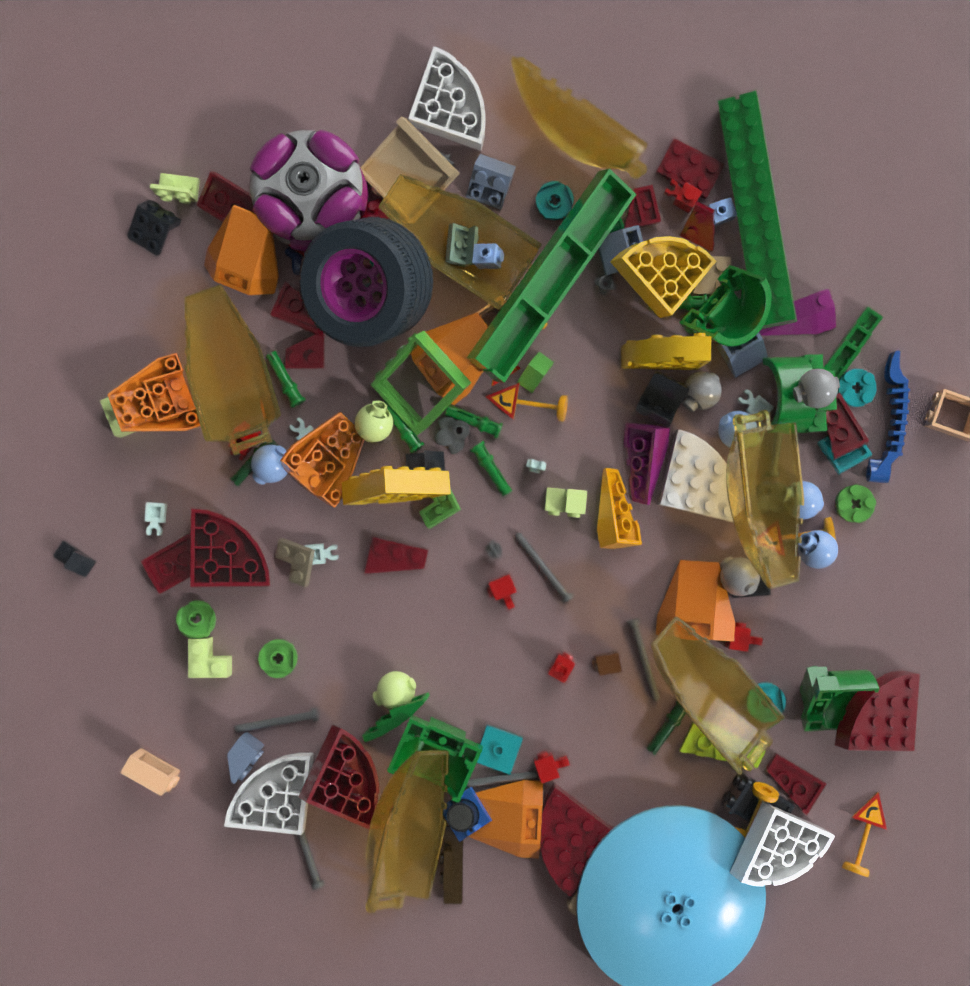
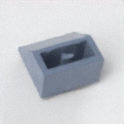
M480 154L474 164L466 197L502 210L516 166Z
M639 225L609 233L598 250L606 276L619 273L610 263L616 255L631 245L643 242Z
M759 332L751 340L738 346H725L719 343L715 345L734 378L763 362V358L768 357L763 338Z
M247 731L236 741L227 754L230 778L233 784L238 780L242 781L253 768L250 764L254 765L264 753L261 749L265 744Z

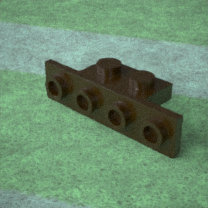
M444 826V852H440V865H444V871L440 872V884H443L444 891L443 904H462L463 840L459 842L451 827Z

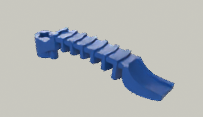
M894 351L889 354L884 371V378L888 384L899 385V388H888L886 390L888 395L899 394L898 398H891L889 401L891 405H898V409L890 411V415H897V420H890V425L896 426V429L888 431V436H893L894 441H886V446L890 447V451L885 450L880 460L869 459L866 470L867 482L888 483L891 476V464L899 456H903L902 447L905 445L903 440L904 436H906L905 426L908 424L906 419L909 413L907 406L910 402V399H908L910 388H908L909 380L902 374L900 369V351Z

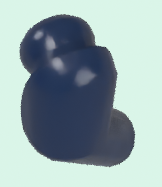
M288 247L285 250V255L292 259L293 273L299 275L303 256L294 249H291V247Z

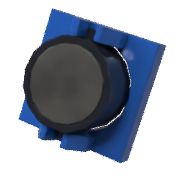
M472 787L464 791L459 803L450 800L439 808L459 842L492 821Z

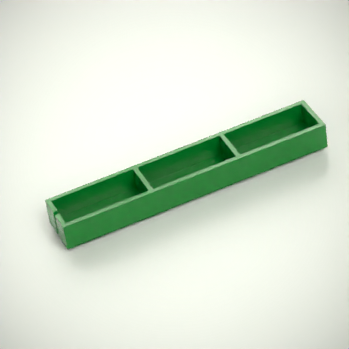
M755 90L740 94L739 99L733 96L718 100L746 271L765 277L771 289V308L768 318L762 329L795 323L797 318L760 101Z
M610 168L597 172L467 356L468 360L479 369H483V372L494 381L505 383L636 196V193Z

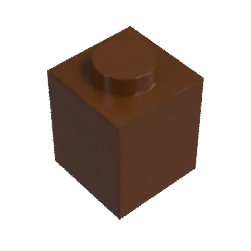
M617 651L594 655L595 660H592L594 672L597 671L599 676L622 672L620 657Z

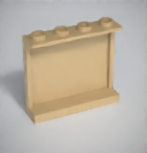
M401 116L396 121L398 124L396 128L360 168L363 171L366 183L368 182L372 186L371 190L377 196H382L386 200L384 202L386 206L391 210L395 209L399 214L398 218L403 223L414 224L460 173L407 118Z

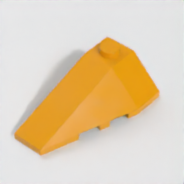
M603 469L597 525L600 548L616 549L642 545L639 524L637 520H633L630 511L633 508L631 503L628 504L626 501V489L618 469Z

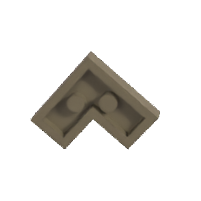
M284 538L279 539L275 558L291 563L289 581L303 587L309 585L315 550Z

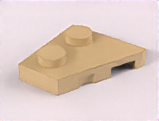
M712 256L716 263L693 289L692 295L707 294L711 296L721 285L717 279L731 265V257Z

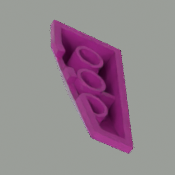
M829 288L794 301L797 322L761 329L759 333L761 336L816 335L836 328L835 304Z
M625 424L624 448H627L629 459H626L627 466L630 465L631 476L629 482L632 501L650 505L667 452L670 428L652 424Z

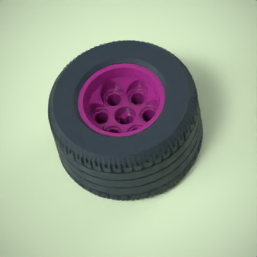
M367 217L329 226L312 240L304 253L303 260L301 261L302 264H300L299 290L301 291V299H303L302 302L306 308L305 310L308 312L307 314L310 315L309 317L317 325V328H320V331H323L326 336H329V338L336 342L353 347L374 346L406 333L421 320L432 296L433 272L428 254L425 252L426 250L410 230L386 218ZM353 263L356 265V271L353 269ZM349 282L352 284V290L349 288ZM379 292L382 293V299L379 297ZM362 296L365 298L366 304L362 302Z

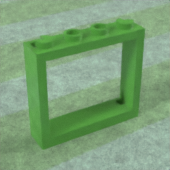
M425 331L419 334L414 333L407 339L409 343L406 346H401L396 351L397 356L395 358L392 357L385 363L386 368L378 371L375 374L376 379L371 383V386L416 435L426 430L471 384L470 380ZM418 345L455 384L423 419L387 380Z

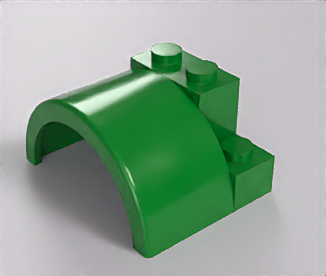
M729 265L717 279L721 285L698 311L691 309L679 323L689 334L706 333V336H711V340L721 345L738 346L751 340L762 329L770 312L772 298L771 289L765 277ZM741 290V299L735 295V291Z
M823 354L763 358V365L768 366L775 376L778 391L776 414L772 423L766 427L767 434L827 431L826 412L837 410L836 398L826 407L811 408L803 402L797 403L793 395V388L798 386L799 379L804 373L812 369H824ZM835 370L829 371L835 377Z
M807 667L799 688L804 705L801 716L803 730H837L840 720H843L846 713V706L857 691L879 692V686L874 675L869 670L827 671V667Z
M412 715L387 771L393 775L397 772H408L424 777L441 786L450 794L453 801L459 803L480 757L483 746L466 739L465 731L431 717L428 722Z

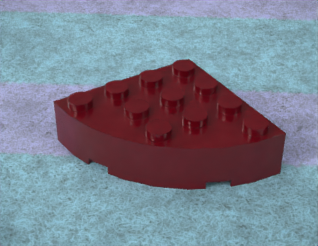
M191 508L190 587H270L268 566L258 543L247 530L234 520L209 510Z
M906 670L891 671L876 679L879 686L878 693L874 691H857L845 708L846 713L843 720L839 722L834 746L857 751L915 750L920 674Z
M332 724L298 798L372 830L379 806L377 805L379 794L377 770L371 756L352 734Z
M553 783L545 796L542 806L540 847L543 860L551 877L570 897L579 885L582 871L591 853L613 827L556 783Z

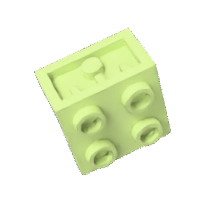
M160 173L159 185L150 184L149 188L160 200L171 202L172 199L179 200L180 203L191 204V202H197L200 179Z

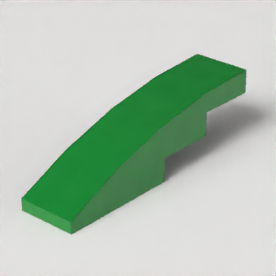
M866 306L824 365V370H835V377L839 380L861 352V348L871 337L873 330L883 319V316Z
M429 692L414 696L410 703L391 708L389 710L390 713L382 715L375 723V726L369 727L362 735L364 741L368 742L401 725L425 703L430 696Z

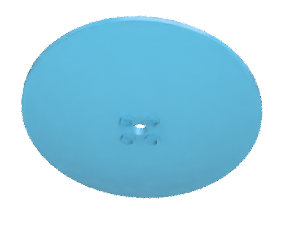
M681 805L662 806L645 810L629 817L614 827L599 842L588 858L581 874L576 899L577 922L580 934L589 954L599 968L622 986H712L732 972L753 946L762 925L766 906L765 885L753 886L745 884L730 874L745 841V837L729 822L716 814L703 809ZM681 904V909L678 912H672L674 905Z

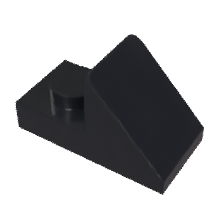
M424 450V453L406 454V467H409V470L425 467V470L441 468V471H445L444 452Z
M66 540L62 541L53 554L54 558L65 564L63 568L83 577L88 576L97 562Z

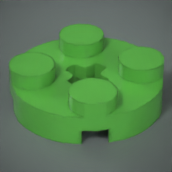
M861 485L844 487L839 491L835 500L838 515L847 522L861 523L871 517L876 506V499L872 492ZM858 499V501H859V503H858V504H859V507H858V508L855 507V508L853 509V508H852L853 503H852L851 501Z
M197 600L189 602V605L180 608L176 616V623L180 633L185 637L191 639L206 638L216 625V615L208 603ZM196 616H199L201 621L198 623H194L191 620L195 619Z
M274 639L265 644L260 650L258 661L261 669L268 676L282 678L294 670L298 662V654L292 643L284 639ZM277 653L283 656L280 664L277 663V660H273V656H277Z

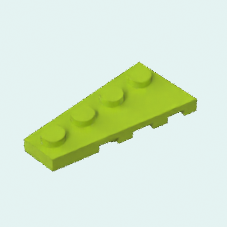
M697 716L694 717L679 748V751L683 753L729 761L758 768L766 750Z

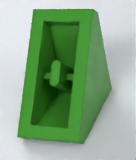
M538 352L528 364L517 383L520 382L523 388L533 393L554 362L541 352Z

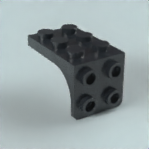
M742 771L734 777L730 790L723 794L721 804L731 815L734 813L750 822L759 801L752 793L753 783L757 781ZM781 796L774 803L765 802L790 814L795 805Z

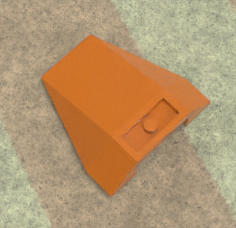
M234 205L206 250L204 266L213 281L244 294H274L277 288L279 273L273 233L262 224L255 213Z
M478 312L426 331L429 337L471 382L451 403L453 405H456L471 392L483 373V369H479L467 359V356L488 328ZM418 345L411 353L413 362L435 392L444 397L455 384Z
M177 352L157 358L107 394L121 432L188 431L204 425L198 407L194 406L184 380L183 368Z
M338 412L292 444L280 462L284 470L309 493L335 508L343 498L342 482L352 477L365 440L359 436L355 425L341 412Z
M680 560L657 615L656 635L734 642L735 620L727 591L720 580L721 568L718 562Z
M521 780L475 792L492 821L468 837L517 857L538 859L543 806V783H541V780Z

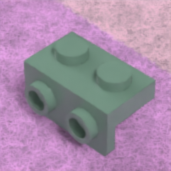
M455 223L449 224L445 262L464 268L473 265L474 244H477L479 239L477 226L467 228Z

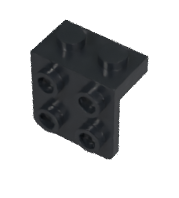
M148 200L137 205L127 237L150 253L158 256L162 253L169 231L178 227L181 219L173 212L160 207L157 202Z
M656 371L642 393L635 410L641 415L647 416L658 424L669 428L678 408L689 392V387Z

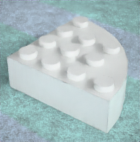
M434 46L408 120L417 129L481 151L485 138L486 115L483 97L478 84L469 70L458 62L455 57Z
M675 430L657 505L736 523L738 498L734 478L719 453L706 441L683 430Z
M314 753L284 755L256 770L240 786L227 810L224 827L302 835L306 828L308 803L298 798L312 768Z
M762 802L730 874L740 882L753 886L786 883L807 872L813 866L812 863L818 856L822 857L827 851L835 835L818 825Z

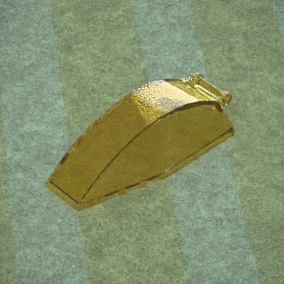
M513 56L510 61L516 83L528 111L540 129L559 149L587 165L598 168L625 170L634 179H638L647 173V165L638 159L648 147L645 141L584 97L581 101L571 95L573 90L569 87L564 91L555 85L558 80L554 77L550 81L540 74L542 69L523 56Z
M402 174L398 176L379 205V208L390 220L406 227L416 236L426 250L425 252L428 254L430 264L435 269L497 310L507 301L526 271L530 269L534 258L542 246L540 242L478 201L444 191L436 186L424 184L422 181ZM455 223L467 228L477 226L479 235L477 244L496 243L503 250L504 261L501 262V269H479L474 264L464 268L445 262L449 224Z
M221 284L186 296L185 354L187 355V365H185V372L205 441H229L234 455L239 454L241 450L264 442L267 444L271 443L272 438L268 427L281 416V411L260 344ZM261 430L263 432V435L240 443L236 442L238 438Z
M761 410L756 414L750 415L737 414L733 417L735 433L726 467V488L730 512L737 535L748 559L766 586L773 589L797 582L800 577L801 556H797L798 543L802 544V537H798L799 524L803 525V518L799 517L800 506H804V492L797 426L794 422L771 425L770 415L767 410ZM759 422V427L746 429V423Z
M676 616L651 643L657 668L668 689L682 709L738 775L742 774V767L747 771H752L754 768L753 764L767 746L770 747L773 743V740L766 731L781 720H784L785 716L736 659L724 654V650L716 648L709 643V639L701 637L695 632L694 628ZM760 740L761 742L759 743V745H758V746L756 747V749L752 752V754L749 756V758H747V755L751 752V750L754 748V746H755V745L758 743V741Z
M447 750L416 751L397 769L380 796L371 820L367 838L366 872L368 895L366 911L368 913H375L377 910L387 908L401 909L405 896L421 899L430 898L446 828V820L443 819V809H447V803L444 802V792H447L444 778L448 774L449 751ZM392 898V900L379 901L380 899Z

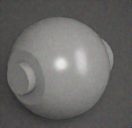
M812 369L801 376L798 386L793 388V395L797 403L803 402L811 408H823L835 400L840 383L838 378L834 377L829 371Z
M696 372L689 376L684 385L689 387V392L682 402L683 406L691 412H694L696 409L706 410L715 406L722 393L719 377L713 372Z
M727 557L722 561L720 565L722 569L720 580L727 592L735 596H746L757 590L760 573L755 563L743 557Z

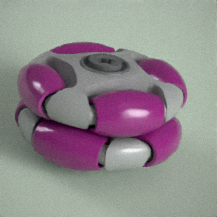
M299 130L289 132L286 135H276L259 149L249 168L252 172L249 190L253 203V212L262 224L273 233L275 238L287 245L290 244L291 249L305 252L312 240L324 229L336 223L360 219V216L365 214L368 202V189L365 176L358 164L359 158L344 140L325 130Z

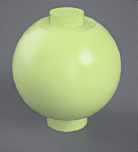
M373 401L372 404L362 407L356 414L355 429L365 441L379 442L391 433L393 418L384 402Z
M389 672L378 682L377 691L373 692V699L378 706L383 705L387 709L410 703L415 696L416 683L413 678H410L403 672Z

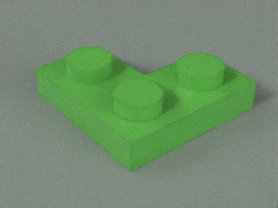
M451 488V494L433 498L434 503L419 511L427 528L431 529L461 510Z

